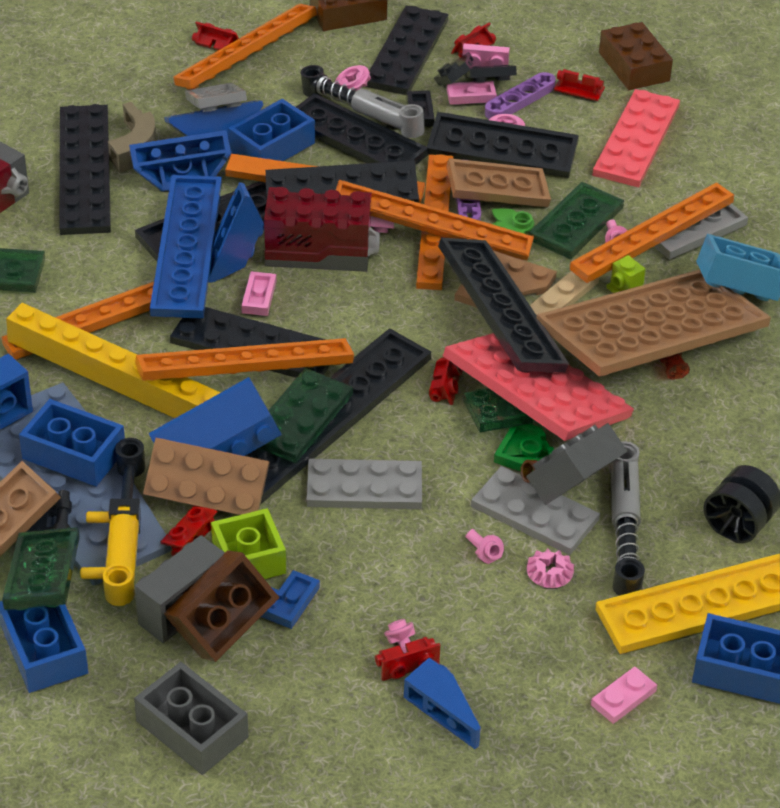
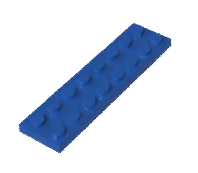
M171 175L150 304V316L204 318L222 177Z

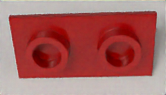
M195 22L198 32L193 33L192 41L196 45L211 48L213 42H215L213 48L219 51L239 39L237 33L231 29H221L211 23Z
M489 22L482 27L478 25L470 34L459 36L454 42L455 47L451 54L458 52L459 57H462L464 44L494 45L496 36L488 31L491 23Z
M567 69L558 71L557 79L559 80L554 87V91L594 101L600 99L605 89L603 86L604 81L600 80V77L583 74L582 81H580L578 72Z
M445 357L436 361L433 374L434 380L431 382L428 394L434 402L447 399L449 404L453 405L455 394L459 391L458 381L463 370Z
M194 506L160 543L171 546V555H176L186 544L193 542L199 536L204 537L211 531V522L215 521L213 517L218 513L217 510Z
M423 637L422 639L405 643L407 653H403L400 645L380 650L379 654L375 655V662L378 667L382 666V681L391 678H402L407 673L417 669L428 658L439 664L440 643L436 644L433 638Z

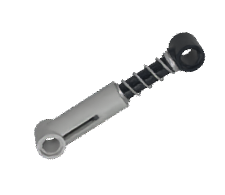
M318 65L306 66L300 72L302 90L307 97L315 93L319 96L332 97L336 101L340 100L343 104L348 103L354 111L400 129L401 134L407 138L419 137L425 131L423 109L419 105H403L362 88L355 91L353 87L351 89L347 88L346 84L341 86L338 81L331 82V79L324 74L323 68Z
M621 441L627 452L609 464L612 525L616 528V556L618 558L615 565L612 587L619 596L642 590L645 573L644 565L639 561L640 558L636 554L639 550V546L636 544L639 539L636 531L641 523L638 467L640 451L635 444L627 441Z

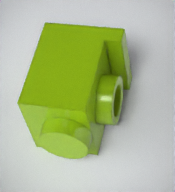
M627 255L613 263L611 281L606 285V288L612 293L642 286L644 285L646 268Z

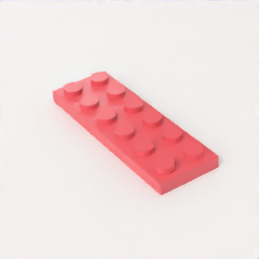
M635 89L593 168L592 176L640 187L679 108L680 100L670 96L650 93L646 90Z

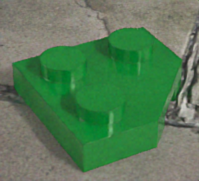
M515 419L494 454V463L521 472V466L525 460L539 461L551 454L554 448L550 447L546 441V434L542 427Z

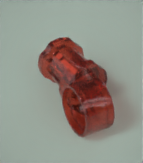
M682 352L659 359L666 367V376L671 380L682 379L690 371L688 363L684 362L682 358Z

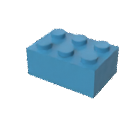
M711 234L706 235L696 262L707 284L716 288L721 286L728 287L738 294H745V292L754 294L755 297L763 301H769V299L779 301V253Z

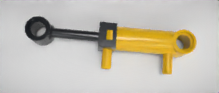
M124 438L115 447L117 471L123 476L121 499H110L109 511H88L86 513L87 523H110L105 567H81L80 578L103 579L105 599L114 606L126 605L135 596L134 580L138 534H140L141 508L140 499H133L134 478L143 474L146 468L144 445L136 438Z

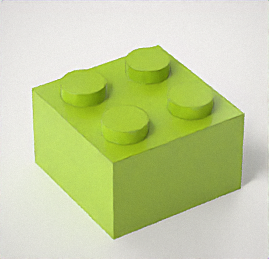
M268 508L211 522L212 543L224 552L229 550L244 553L264 579L286 574V549Z

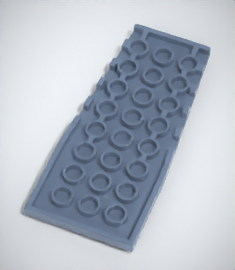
M60 383L31 395L33 412L0 430V481L23 461L57 493L60 490L69 491L70 501L72 502V512L68 515V524L71 527L70 536L67 537L66 546L60 549L64 554L68 553L79 570L81 567H105L110 523H87L86 513L88 511H109L110 499H121L123 476L117 471V462L96 487L22 459L19 434L49 399L85 411L64 383ZM134 484L133 499H140L141 530L140 534H138L136 556L137 567L170 552L171 546L160 543L166 534ZM56 516L52 517V526L56 523ZM90 579V583L93 586L103 582V579Z

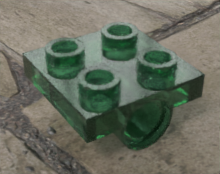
M477 389L463 393V402L480 433L533 423L531 417L491 389Z

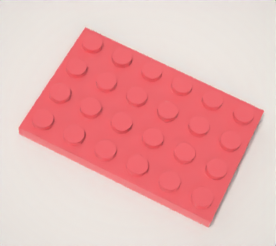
M494 333L446 346L443 357L564 441L574 438L595 424L599 429L607 423L611 425L631 417L634 408L625 403L623 398L613 395L604 389L602 384L592 381L581 370L568 365L566 373L518 371Z

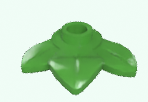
M505 208L492 210V214L497 220L493 225L524 234L534 229V220L528 212H516L513 209Z

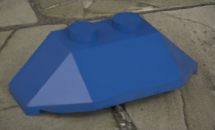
M255 100L241 103V106L227 108V106L217 107L218 109L214 111L203 112L201 110L164 117L167 124L184 136L224 130L227 131L228 136V128L260 111L263 107V101Z
M226 130L129 145L133 169L161 192L169 191L171 175L217 176L231 155Z
M239 182L215 234L209 283L216 282L244 268L248 259L252 258L258 237H261L264 232V222L244 183Z

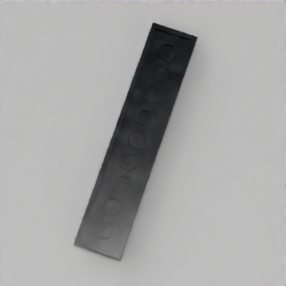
M389 328L357 354L353 359V363L345 364L278 419L276 424L282 435L245 455L246 457L270 462L261 504L308 465L309 459H315L431 360L432 352Z

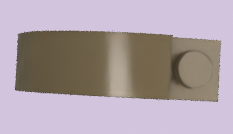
M132 102L123 104L124 123L131 132L125 136L108 141L109 160L120 173L133 168L129 145L156 141L153 114L151 111L143 114Z

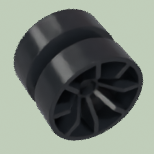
M749 465L737 466L731 470L721 484L707 497L703 507L704 515L716 533L735 543H748L756 537L765 524L779 510L780 490L775 481L764 471Z

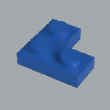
M293 570L279 590L272 588L280 598L261 617L292 629L319 590L320 580Z

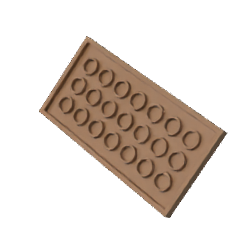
M700 270L540 313L536 317L552 338L599 377L768 327L771 319L769 315L740 294L733 292L730 288L724 286L716 288L707 284Z

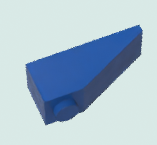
M428 658L404 679V698L476 749L479 746L481 727L454 675L444 665Z

